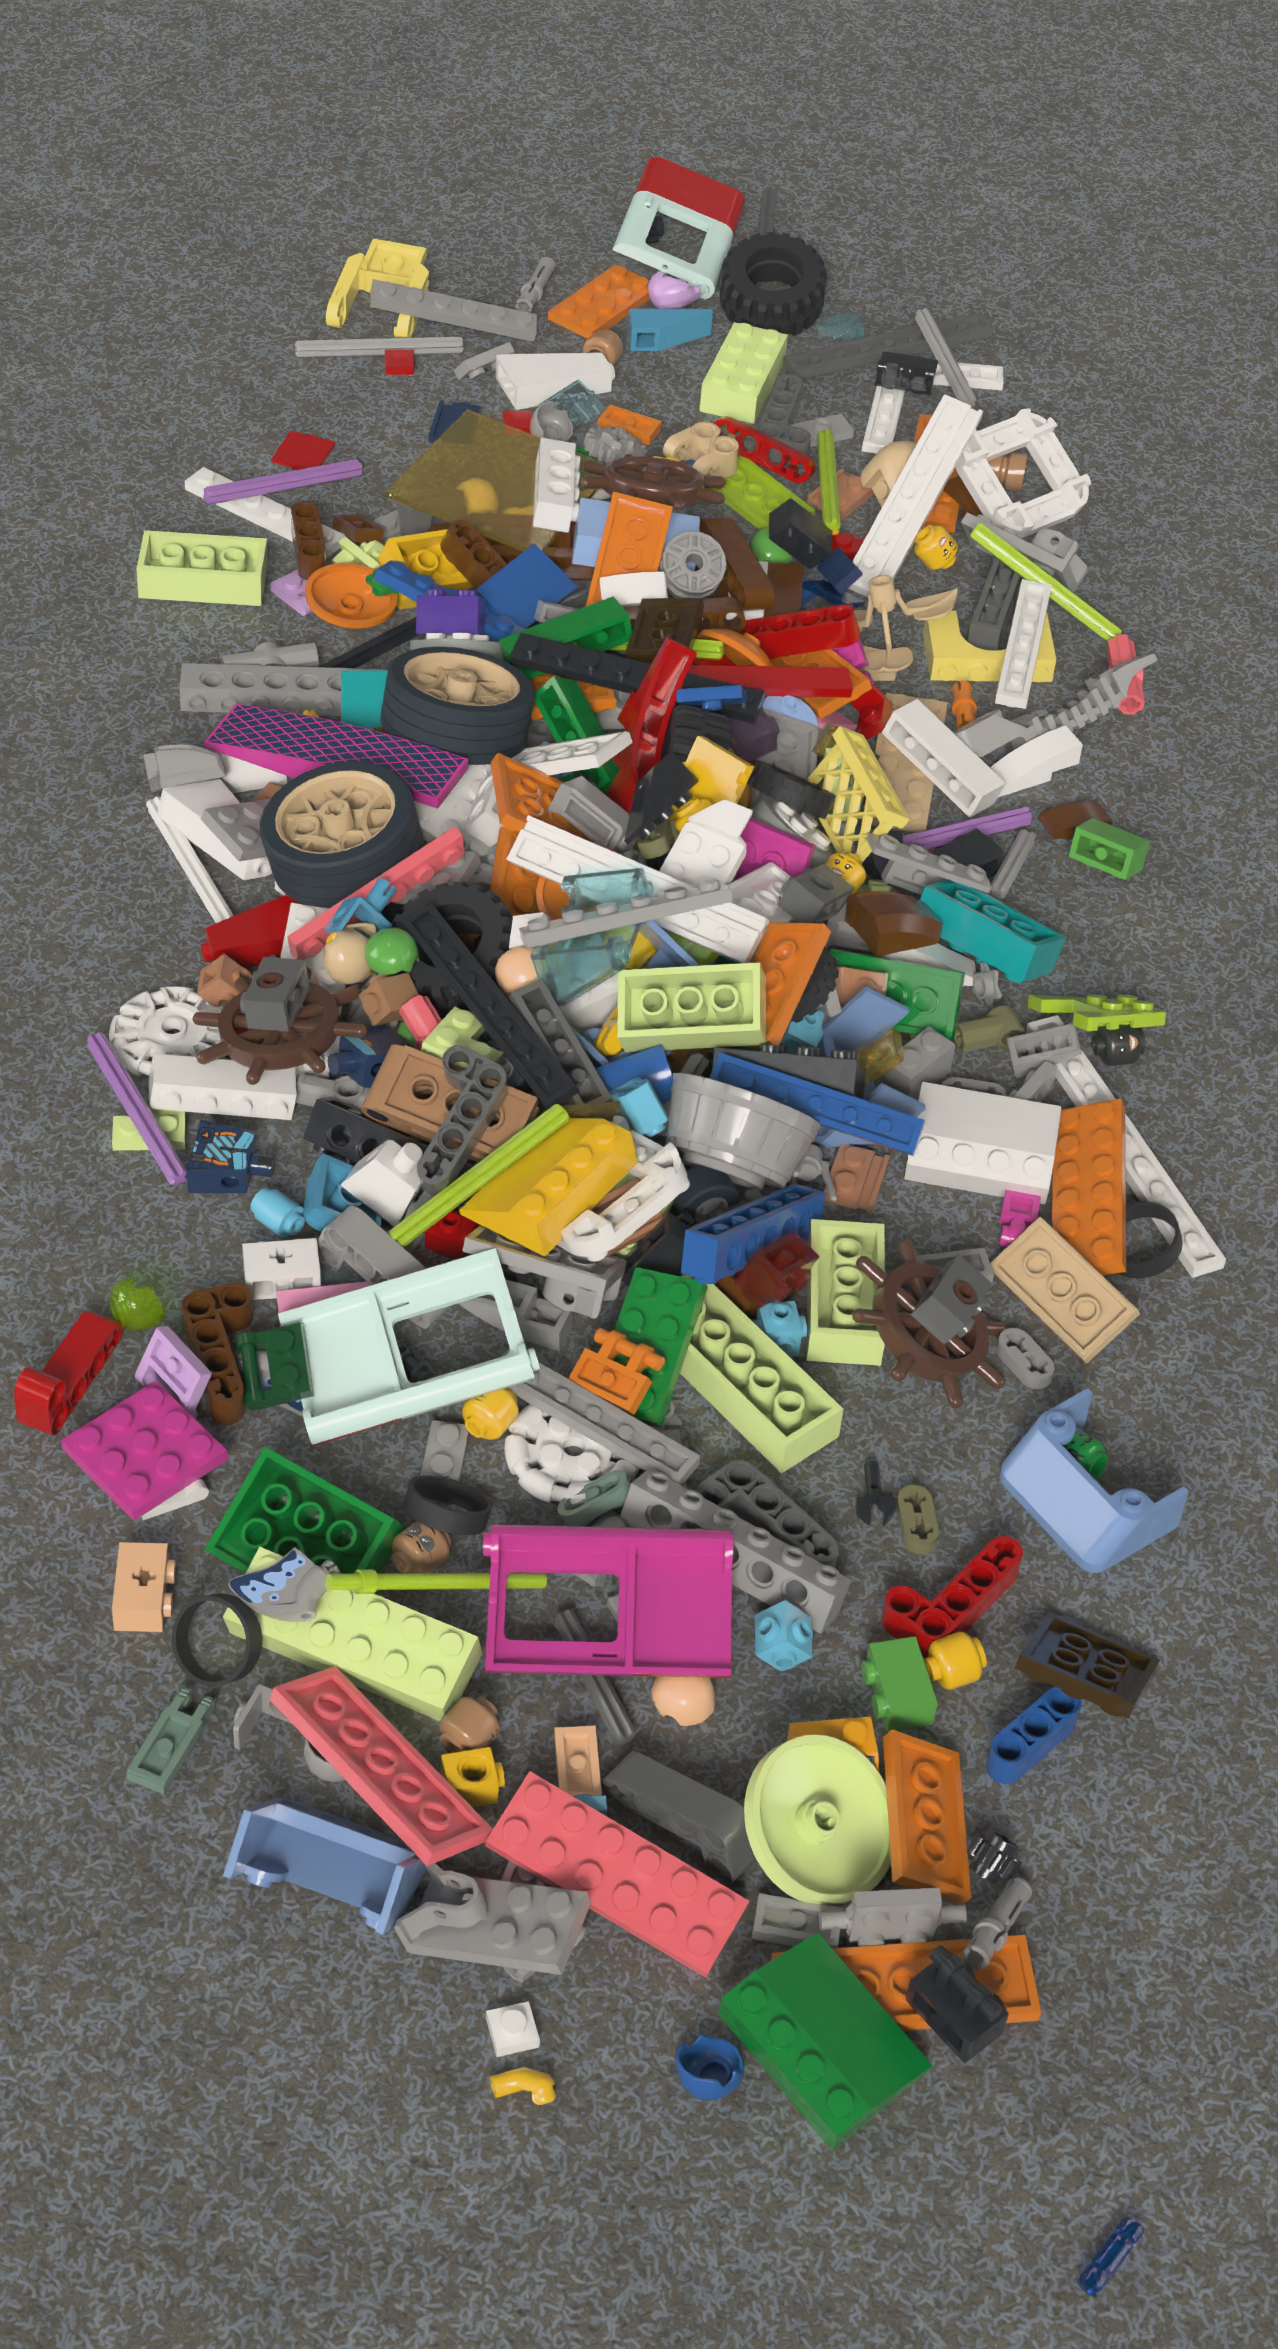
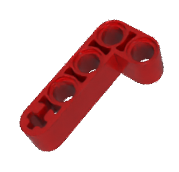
M85 1310L42 1371L31 1367L24 1368L14 1388L18 1423L56 1436L60 1431L57 1428L63 1427L79 1402L76 1400L80 1401L97 1377L94 1373L99 1374L120 1343L123 1335V1323Z
M1000 1536L991 1540L932 1601H929L908 1586L891 1588L885 1595L881 1616L883 1629L896 1639L916 1636L922 1657L928 1658V1648L932 1641L956 1632L966 1633L1015 1582L1023 1557L1021 1544L1007 1536Z

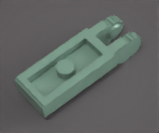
M182 1687L170 1706L165 1707L127 1768V1780L165 1795L215 1709L216 1699L209 1696L204 1697L194 1714L190 1716L184 1712L191 1704L193 1690Z

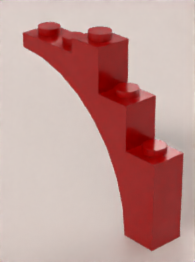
M667 636L637 692H631L617 718L626 729L625 731L630 733L633 743L611 758L620 769L606 796L628 814L631 811L636 783L660 762L667 725L677 699L676 691L681 689L697 655V652Z

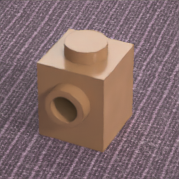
M404 973L391 977L388 975L375 976L368 981L369 987L358 996L372 1026H377L403 1019L399 1013L401 1006L419 994L409 973Z

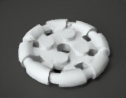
M167 986L160 987V991L153 993L145 991L127 1001L120 1008V1014L113 1017L109 1030V1042L127 1070L137 1076H141V1074L149 1076L151 1061L148 1060L153 1056V1053L196 1057L198 1052L212 1046L206 1044V1042L213 1045L220 1043L218 1027L198 1026L194 1024L192 1018L196 1012L221 1013L224 1005L220 1004V1007L212 1006L198 996L193 988ZM164 1004V1008L155 1010L156 1005ZM172 1029L180 1030V1032L175 1034L165 1033V1031Z
M531 1404L519 1412L517 1419L509 1427L511 1435L506 1437L504 1445L508 1468L511 1474L519 1477L518 1483L523 1489L542 1501L551 1503V1500L561 1502L563 1498H566V1500L571 1498L570 1502L575 1504L586 1498V1493L576 1494L584 1488V1485L592 1482L590 1481L597 1476L601 1477L611 1471L621 1470L627 1474L632 1483L639 1472V1467L559 1420L551 1417L549 1423H547L544 1418L549 1415ZM525 1438L536 1440V1445L528 1443ZM569 1446H577L584 1452L578 1456H570L564 1452V1449ZM612 1457L622 1459L618 1462L611 1461ZM539 1464L542 1468L541 1470H538L537 1468L531 1469V1467ZM559 1483L563 1485H568L569 1487L566 1488L562 1486H557L556 1484Z

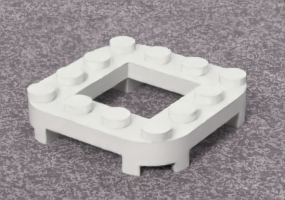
M1030 408L1022 409L1015 417L977 431L975 429L955 466L957 473L982 514L990 519L994 526L1000 529L1003 527L1010 528L1019 538L1027 537L1037 533L1040 529H1046L1073 518L1087 503L1089 496L1088 487L1091 485L1088 474L1079 475L1053 431L1057 427L1056 422L1051 417L1046 420L1037 414L1030 413ZM1026 446L1053 492L1023 504L1020 501L1012 503L987 461Z
M618 1115L613 1117V1122L611 1123L631 1131L638 1163L628 1173L641 1179V1181L599 1215L587 1209L560 1231L563 1239L557 1244L569 1253L587 1257L589 1261L593 1262L603 1259L609 1250L630 1237L638 1228L658 1214L667 1204L690 1186L685 1167L676 1147L669 1142L663 1147L631 1130L626 1118Z

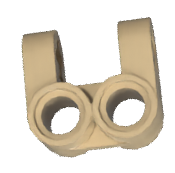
M696 423L692 427L672 435L664 444L663 454L666 457L670 456L679 461L693 459L696 462L692 467L701 472L703 476H722L727 478L733 476L737 471L739 444L731 437L720 436L719 427L713 423Z

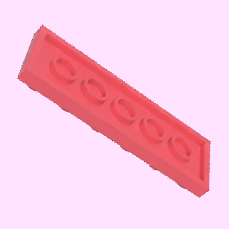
M336 1666L273 1688L269 1700L426 1866L486 1842L493 1828Z
M531 1771L525 1777L485 1842L487 1848L554 1888L587 1892L591 1900L589 1909L704 1977H707L750 1902Z

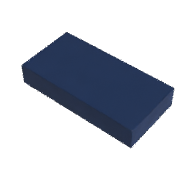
M839 547L832 552L830 557L816 567L840 594H843L863 574Z

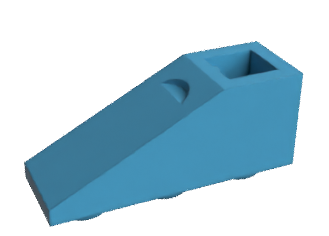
M629 309L628 337L630 351H659L711 335L713 309Z

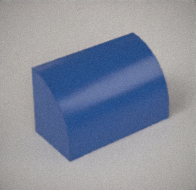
M662 1044L595 1068L608 1092L633 1078L640 1077L641 1080H649L661 1103L670 1101V1088L673 1082L674 1071ZM611 1100L608 1109L612 1118L615 1115L620 1116Z

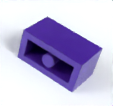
M427 590L426 596L417 595L416 634L426 636V633H442L445 635L471 633V635H485V598L476 596V591L457 590V596H445V590Z

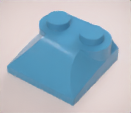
M324 1153L316 1161L307 1182L303 1216L306 1222L315 1230L322 1232L325 1227L349 1206H355L381 1226L382 1217L341 1186L354 1166Z

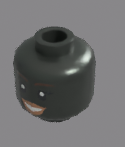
M1130 1024L1119 1025V1029L1113 1030L1106 1029V1026H1100L1098 1034L1092 1037L1093 1053L1095 1056L1099 1055L1102 1062L1107 1066L1133 1064L1145 1052L1144 1032L1141 1027L1132 1028Z

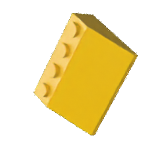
M570 1118L565 1125L482 1187L460 1209V1214L545 1257L563 1239L560 1231L587 1209L592 1210L638 1163L631 1131L603 1118Z

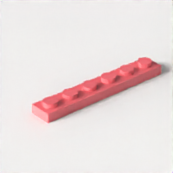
M454 826L345 899L360 896L364 900L376 884L377 879L382 878L390 882L387 887L388 889L392 885L396 888V893L386 905L401 900L409 890L418 884L428 882L436 872L445 866H451L459 861L461 856L465 854L463 835ZM345 899L287 936L290 954L294 959L305 960L321 952L326 945V939L331 934L324 931V928ZM353 914L346 925L361 923L362 921Z

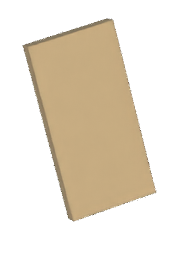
M1041 1217L1033 1222L990 1262L993 1273L1085 1364L1092 1360L1140 1315L1134 1305Z

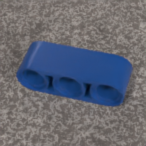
M1056 1686L1049 1689L994 1737L986 1764L988 1775L996 1782L1002 1784H1011L1019 1780L1074 1731L1082 1700L1067 1696L1063 1693L1062 1689ZM1002 1757H1008V1758H1010V1759H1012V1760H1007V1759H1004V1758H1002Z

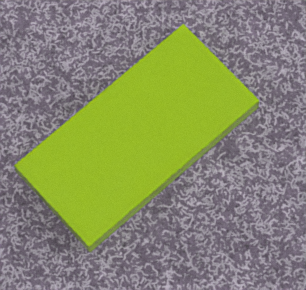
M739 454L737 471L733 476L725 478V486L723 488H707L723 493L725 496L724 502L759 530L769 527V513L790 498L815 516V509L751 460Z

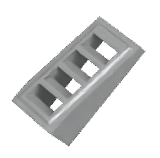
M1073 1023L1007 1038L1016 1078L1027 1076L1031 1070L1036 1071L1045 1060L1056 1065L1082 1054L1076 1027L1073 1026ZM1067 1037L1069 1046L1062 1047L1061 1039ZM1054 1042L1056 1049L1049 1051L1048 1044ZM1041 1047L1042 1052L1035 1054V1049ZM1028 1052V1054H1029L1028 1056H1023V1057H1022V1054H1025V1053Z

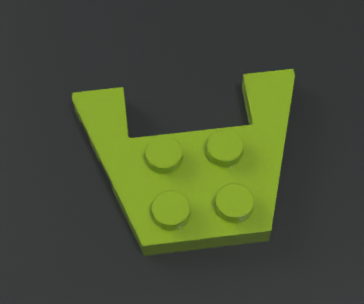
M1029 994L1028 1008L1040 1013H1074L1073 1026L1085 1031H1097L1098 1026H1106V1029L1113 1030L1119 1029V1025L1129 1024L1132 1028L1165 1025V1011L1154 1008L1153 1002L1138 1000V997L1133 995H1117V999H1107V996L1089 994L1087 997Z

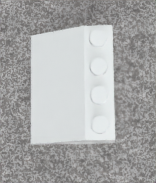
M922 1082L919 1102L925 1104L926 1110L917 1118L925 1120L926 1123L915 1155H908L904 1179L1004 1197L1005 1190L1041 1196L1040 1204L1045 1205L1055 1157L1061 1106Z

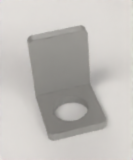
M258 1684L248 1703L243 1701L238 1707L233 1727L234 1748L238 1750L242 1748L262 1712L291 1723L269 1700L273 1689Z

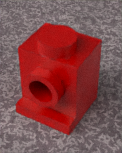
M452 1210L423 1232L425 1233V1248L452 1260L467 1257L470 1254L462 1251L465 1237L478 1228L480 1224Z

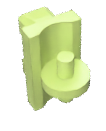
M343 537L338 542L342 551L332 559L333 564L355 563L373 569L381 567L377 558L384 545L379 541L363 542L360 548L347 537Z

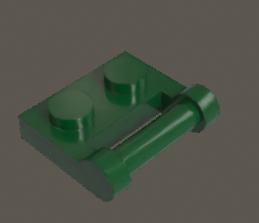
M300 1322L259 1333L245 1332L236 1336V1347L242 1356L247 1392L244 1394V1405L247 1410H261L314 1396L305 1330ZM266 1348L272 1389L262 1391L256 1351Z

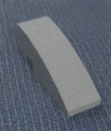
M506 1280L523 1340L560 1352L573 1326V1312L565 1311L548 1300L537 1298V1288ZM484 1295L458 1303L475 1316L505 1332L494 1296Z

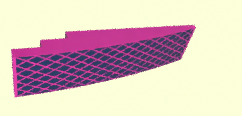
M235 704L204 741V747L292 778H296L302 773L317 767L339 762H364L380 765L394 771L406 782L412 793L413 801L437 809L468 770L467 758L407 739L328 719Z

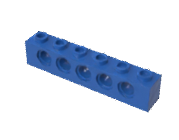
M791 1184L686 1229L681 1273L695 1277L694 1280L701 1284H715L726 1276L735 1275L739 1270L752 1267L755 1263L763 1259H769L778 1252L789 1250L791 1246L806 1242L809 1238L811 1219L822 1220L825 1192L798 1184Z

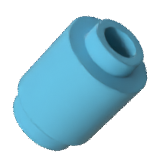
M264 1188L255 1195L251 1202L250 1208L254 1213L255 1219L282 1238L296 1235L304 1226V1208L277 1189Z

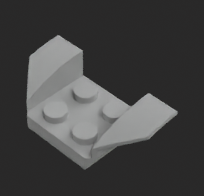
M194 745L158 746L154 748L155 753L139 756L140 760L144 759L148 782L152 792L162 791L166 787L226 777L224 765L220 764L219 754Z

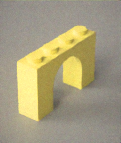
M951 611L942 618L924 621L923 638L930 680L1000 681L1006 649L996 651L985 650L968 643L960 633L957 611ZM1047 612L1032 682H1052L1056 655Z

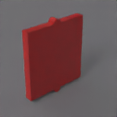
M290 430L271 458V462L291 467L292 470L322 466L334 448L335 441L316 437L315 434L308 435Z

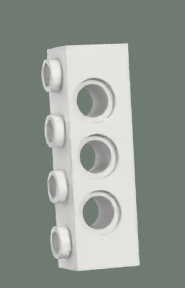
M540 438L535 466L533 527L569 532L570 522H576L579 503L577 502L580 472L578 471L580 456L575 455L576 443Z

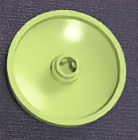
M816 1734L804 1735L784 1742L773 1748L761 1759L754 1769L747 1786L744 1819L752 1851L759 1865L772 1882L785 1893L799 1901L830 1906L850 1902L853 1899L854 1892L871 1891L876 1887L889 1869L891 1854L886 1784L869 1759L856 1748L842 1740Z

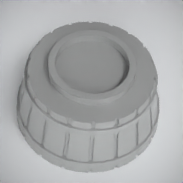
M674 1073L670 1088L669 1120L667 1121V1128L664 1134V1146L669 1142L672 1143L681 1156L683 1164L691 1168L701 1165L726 1173L733 1184L762 1190L764 1185L781 1189L785 1187L787 1182H790L799 1162L810 1144L815 1141L821 1124L800 1111L753 1092L696 1075Z

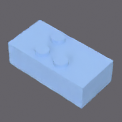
M580 497L574 531L572 564L595 567L611 502ZM672 512L662 555L667 544L675 536L687 531L699 532L700 517ZM687 562L686 566L689 570L694 571L696 564Z

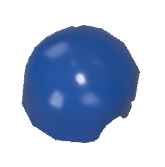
M701 2034L694 2043L688 2046L684 2042L678 2045L675 2057L676 2072L683 2089L695 2098L706 2101L717 2100L730 2094L741 2084L744 2077V2060L738 2047L726 2039L708 2038L706 2035Z

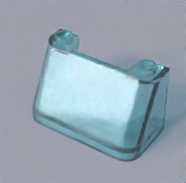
M643 868L564 876L560 885L562 891H567L569 897V905L562 906V914L572 910H583V914L597 911L596 906L608 902H616L617 906L631 903L630 899L639 895L649 894L654 898L653 885L651 881H647ZM642 922L558 942L556 949L550 950L548 945L535 946L530 957L538 980L543 979L558 1006L569 1004L623 971L626 963L630 961V952Z

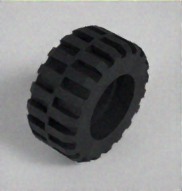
M767 232L766 235L758 233L752 235L749 240L745 238L738 242L737 246L732 247L727 253V257L723 260L720 283L721 307L731 322L746 323L753 327L766 330L772 329L783 334H793V336L803 332V328L808 329L822 313L827 279L824 261L810 244L805 245L803 239L799 237L796 239L791 238V235L787 233H782V235H776L775 232ZM775 280L786 283L791 288L782 291H770L756 286L755 283Z
M683 704L676 706L672 710L667 725L660 761L670 752H673L681 762H686L697 736H704L729 751L731 721L724 714Z
M454 882L453 886L442 883L435 885L436 889L428 892L427 889L418 893L419 897L413 902L409 900L402 907L404 912L401 915L397 913L391 923L393 928H400L408 932L402 920L428 902H431L456 935L462 933L482 935L480 944L472 955L497 985L495 967L498 959L510 950L509 942L513 917L506 904L493 891H486L484 886L475 883L471 884L470 887H468L466 882ZM417 944L420 961L415 960L412 971L406 972L401 970L393 974V976L409 973L418 994L429 998L440 1018H445L454 1007L469 1011L438 969L429 966L430 959Z

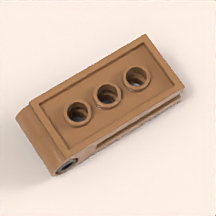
M393 1044L390 1046L363 1102L361 1111L377 1122L430 1143L462 1091L447 1082L442 1059L407 1045ZM453 1064L450 1068L456 1072H461L465 1070V1068H462L455 1064ZM487 1079L482 1083V1086L493 1089L500 1082ZM508 1086L507 1097L493 1118L498 1123L494 1126H488L469 1159L480 1162L537 1119L539 1115V1107H537L538 1098ZM423 1094L432 1095L430 1098L425 1100L418 1099V1097ZM471 1108L463 1116L468 1119H475L482 1112L479 1109ZM457 1138L450 1139L444 1146L451 1150L457 1149L463 1144V1141Z

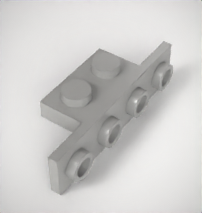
M869 832L867 836L872 852L889 859L881 874L885 883L922 895L926 885L945 880H951L989 893L992 888L986 872L976 865L970 864L965 866L957 863L950 856L944 854L940 856L933 855L919 845L911 844V846L899 843L897 839L887 834L879 836Z

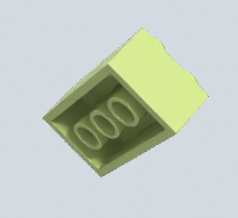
M734 322L702 383L700 411L722 417L730 416L739 421L754 424L783 367L788 334L779 333L772 329L766 330L753 327L746 323Z
M144 530L136 568L138 598L262 606L268 569L267 538Z
M760 962L618 970L617 1038L624 1051H644L662 1044L664 1050L766 1044V977Z
M811 1219L807 1245L806 1361L881 1366L885 1344L876 1326L856 1323L852 1318V1314L859 1308L872 1309L873 1296L878 1286L857 1268L856 1261L860 1256H867L885 1272L884 1224Z

